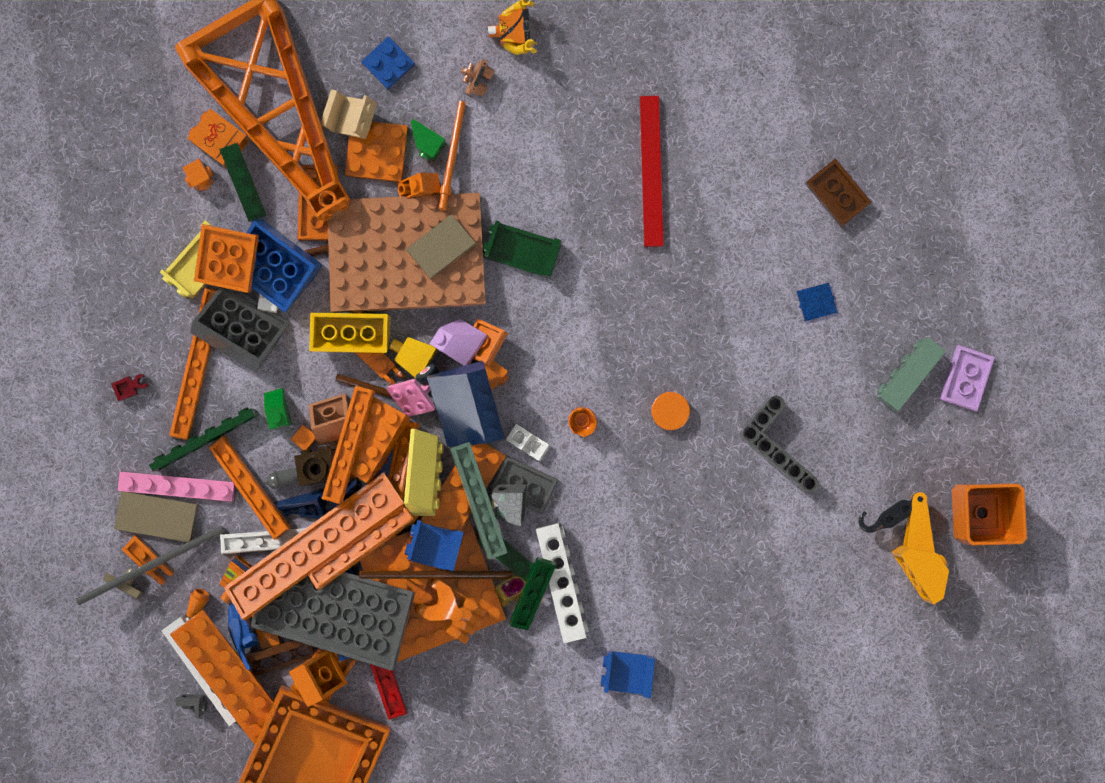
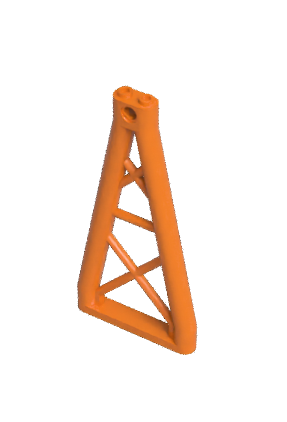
M250 0L175 45V50L185 68L306 199L318 220L326 221L335 212L343 211L349 207L351 199L339 181L285 13L278 0ZM255 16H261V22L248 63L202 51L201 48ZM268 24L284 71L256 65ZM205 61L246 70L239 97L229 89ZM254 72L287 80L293 98L257 119L244 105ZM296 106L302 125L296 145L276 140L263 126ZM306 140H307V143H308L309 148H308V147H304V144H305V141H306ZM287 151L294 152L293 157ZM302 154L312 156L322 186L321 188L299 165ZM333 198V202L330 205H325L326 200Z

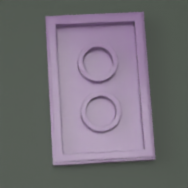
M957 345L939 400L977 412L995 357Z

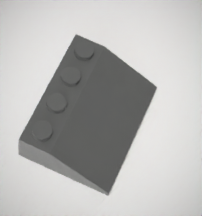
M220 287L192 321L190 333L257 373L280 340L290 321L277 313L258 310V302L241 291Z

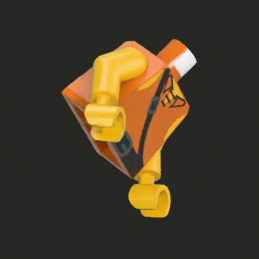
M519 0L499 15V25L488 26L489 38L500 37L501 47H504L505 50L514 55L528 52L535 54L537 50L532 48V46L538 43L530 37L529 9L526 8L527 6L533 7L535 2Z

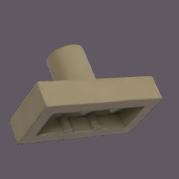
M128 568L125 574L132 571V569ZM108 573L103 578L107 583L116 579V577ZM136 577L116 587L139 600L144 595L142 591L131 586Z

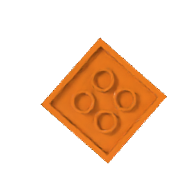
M371 122L366 139L349 136L345 176L391 182L402 181L408 125Z
M202 224L194 281L250 293L259 235Z

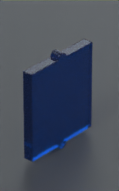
M829 283L796 291L804 321L837 313L834 303L835 296H832Z

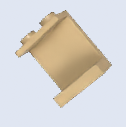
M331 90L320 122L321 126L332 133L366 139L378 103L365 95L363 99L346 97L337 90Z

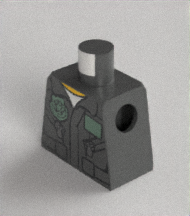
M498 484L495 486L492 494H488L496 519L521 526L525 517L526 484Z

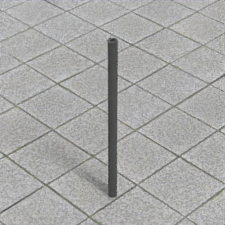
M220 526L76 598L78 605H81L225 533V531Z

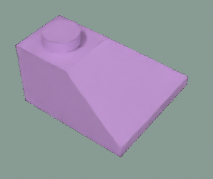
M459 319L440 327L429 344L461 365L466 366L471 363L488 335Z

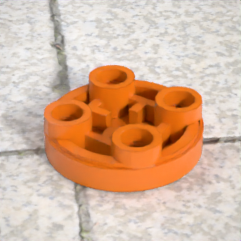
M666 392L654 400L651 407V415L656 425L660 428L676 430L688 421L690 407L682 395L676 392Z

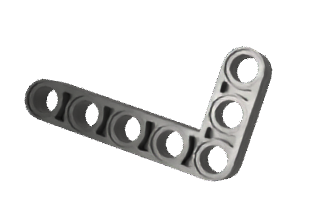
M776 395L769 397L740 431V437L799 489L809 493L815 492L819 487L818 479L764 433L785 406L782 397ZM773 399L779 403V407L776 410L770 406V402ZM760 414H764L766 416L767 420L765 424H760L758 422V416ZM748 428L754 431L752 439H748L745 435V431ZM762 441H766L769 444V448L765 452L760 449ZM778 453L782 454L784 458L781 464L775 462V456ZM792 466L798 469V474L795 477L790 474ZM807 479H811L813 482V486L810 489H807L804 485Z

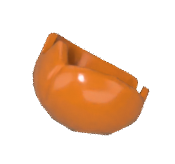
M578 407L569 415L568 425L574 434L587 437L593 434L597 428V417L591 409Z

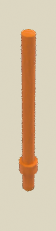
M463 101L458 102L444 182L439 193L441 195L439 210L446 211L448 197L451 196L452 191L450 186L466 103Z

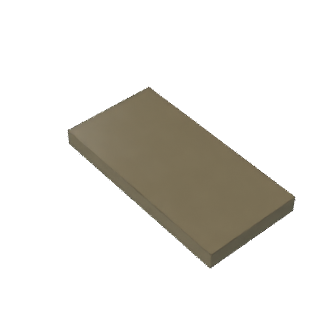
M121 491L114 529L190 542L192 541L198 504Z

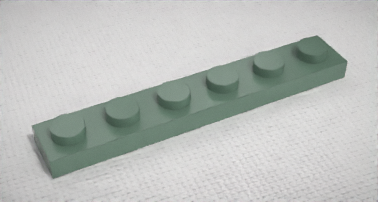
M470 442L450 448L487 558L490 560L506 554L507 550Z

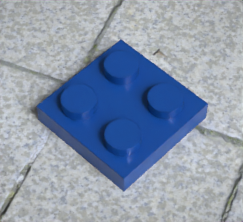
M389 36L361 61L387 90L415 65Z

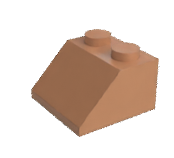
M345 393L309 404L311 430L319 445L339 440L349 408Z

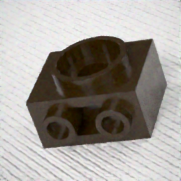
M330 446L318 447L319 451L312 452V449L300 451V455H295L294 459L299 486L327 482L336 449H330ZM318 464L321 467V472L319 474L316 472V467Z

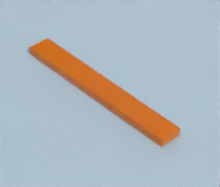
M204 289L199 313L217 290ZM193 335L169 434L171 437L185 440L190 439L212 348L211 345Z

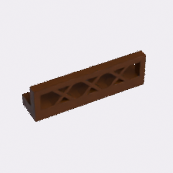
M289 640L248 653L246 657L249 663L255 665L252 673L254 676L310 659L315 652L311 645ZM307 645L310 654L302 656L296 652L300 646ZM288 651L292 654L289 661L284 662L278 659L281 652ZM269 657L274 661L270 667L266 668L260 665L262 658Z

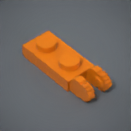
M355 352L390 385L396 384L387 375L391 370L399 378H405V375L396 367V364L384 353Z
M135 535L122 548V551L139 567L159 557L138 535ZM165 563L145 572L161 585L166 581L156 572L158 568L168 576L174 574L173 570Z

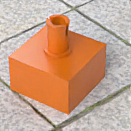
M327 650L289 671L295 683L294 689L300 692L307 707L325 699L348 683L332 653Z

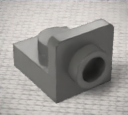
M181 694L176 697V706H182L183 709H193L195 706V718H200L207 710V701L204 700L205 695Z

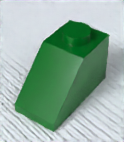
M412 119L411 125L416 148L420 153L419 156L426 161L430 159L435 162L446 145L445 138Z
M283 388L264 393V411L269 429L276 430L293 425Z

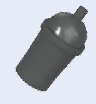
M296 467L273 471L268 476L267 481L263 482V485H269L272 489L280 490L283 487L298 483Z

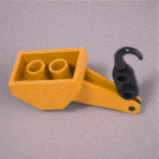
M915 492L912 494L911 500L898 501L883 511L871 526L864 524L863 519L867 514L864 511L859 516L858 523L860 528L867 533L892 528L907 518L903 546L900 545L891 553L923 601L934 605L942 600L945 595L949 570L946 567L948 563L941 554H936L934 550L927 496L922 492Z

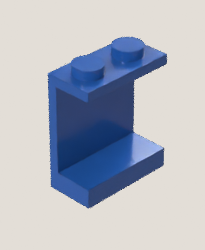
M417 520V524H413L410 531V536H413L411 544L407 543L404 555L408 556V561L453 572L464 532L457 530L455 532Z
M608 651L607 656H603L602 667H606L605 675H601L600 687H604V693H608L609 690L642 694L643 697L651 698L655 664L654 656Z

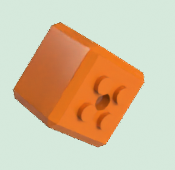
M956 484L951 489L954 539L959 543L968 545L1023 544L1027 539L1025 489L1020 484ZM980 507H983L986 511L983 518L977 516V510Z

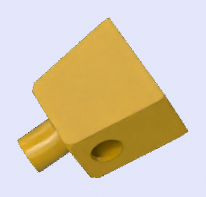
M409 337L404 344L394 339L389 349L398 353L395 361L415 378L418 373L431 363L438 351L434 346Z

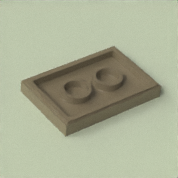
M451 214L409 246L406 251L431 280L474 247L476 243Z

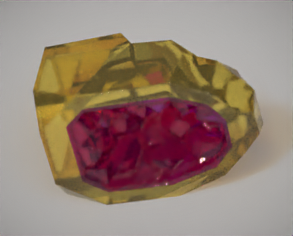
M519 576L511 577L495 587L494 591L498 595L502 606L509 605L521 596L526 584L524 578Z

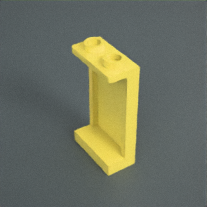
M206 220L202 223V224L211 225V224H210L209 222H207ZM201 231L166 270L162 269L160 271L164 275L162 279L170 286L174 284L178 288L177 292L184 298L189 297L193 299L206 285L194 281Z

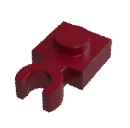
M138 374L134 380H132L131 376L111 383L117 400L121 402L137 395V388L146 389L149 387L148 383L140 384V379L146 376Z

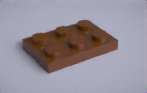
M836 158L805 183L840 227L872 203Z

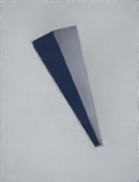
M358 480L348 482L343 501L361 489ZM324 489L273 502L279 512L283 513V516L298 514L303 518L320 519L339 505L338 503L322 499Z

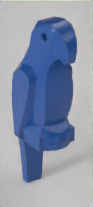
M231 602L228 608V631L244 666L248 671H251L252 668L246 657L245 649H250L258 644V636L252 633L249 620H242L234 604Z

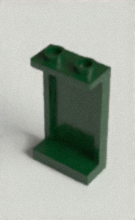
M498 220L495 221V224H491L488 235H491L489 243L485 242L483 247L485 259L548 279L551 278L562 240L556 238L553 240L502 224Z

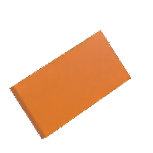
M300 165L321 188L315 165ZM334 165L338 175V165ZM299 193L297 240L328 241V220H318L306 199Z

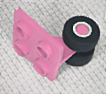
M428 364L423 371L418 373L416 379L422 384L421 386L415 379L387 387V391L404 414L410 417L435 410V405L427 396L428 394L432 397L427 376L439 373V369L435 364Z

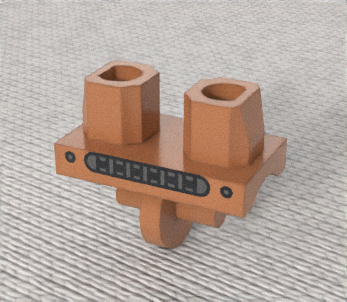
M484 59L477 63L474 72L475 66L473 64H469L468 69L462 68L460 71L464 75V83H468L471 78L465 91L468 95L483 96L487 90V86L479 81L481 77L489 81L494 70L487 66V61Z

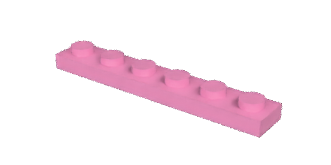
M120 472L118 491L234 501L235 484L228 481Z

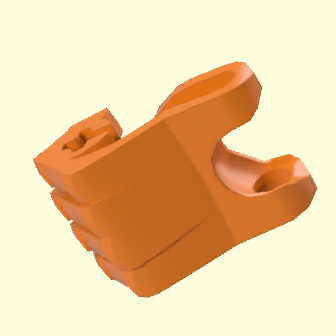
M432 579L430 585L437 590L438 603L428 607L417 604L414 611L466 644L470 638L467 636L468 633L470 635L475 633L476 628L473 625L479 626L482 621L479 615L483 617L486 609L440 580Z

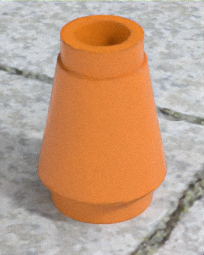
M196 588L194 592H191L186 613L189 618L203 610L209 601V593L207 591Z

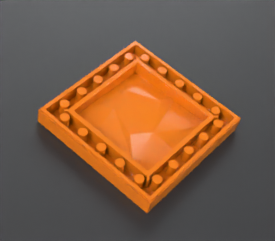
M281 685L238 783H368L391 731L390 727L322 700L307 707L300 692Z

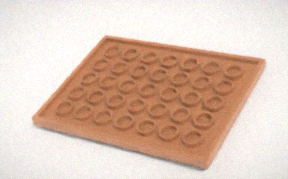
M480 193L451 194L448 197L446 211L439 210L441 195H424L411 198L403 196L351 199L347 209L332 214L333 216L328 219L331 313L486 305ZM327 200V205H330L333 200ZM452 214L476 245L430 280L406 249Z

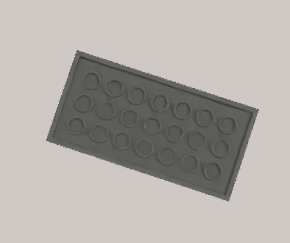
M349 572L342 573L322 589L317 590L309 576H307L255 613L251 627L393 671L396 667L416 592L373 579H360L359 575Z

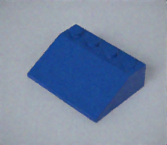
M254 220L246 232L259 235L251 288L283 312H287L314 280L323 264L264 220Z

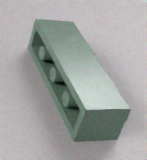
M929 337L919 338L914 343L912 353H907L902 358L901 363L903 364L900 368H895L889 375L891 379L888 383H883L877 390L879 394L876 398L893 412H897L902 408L946 352Z

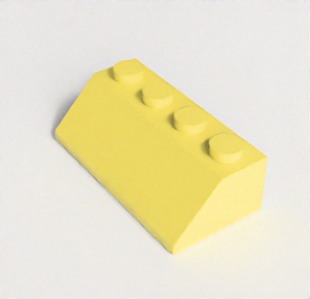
M411 429L404 504L412 516H436V510L440 506L437 494L441 490L439 473L443 469L440 458L441 454L444 453V444L441 443L438 436L417 429Z

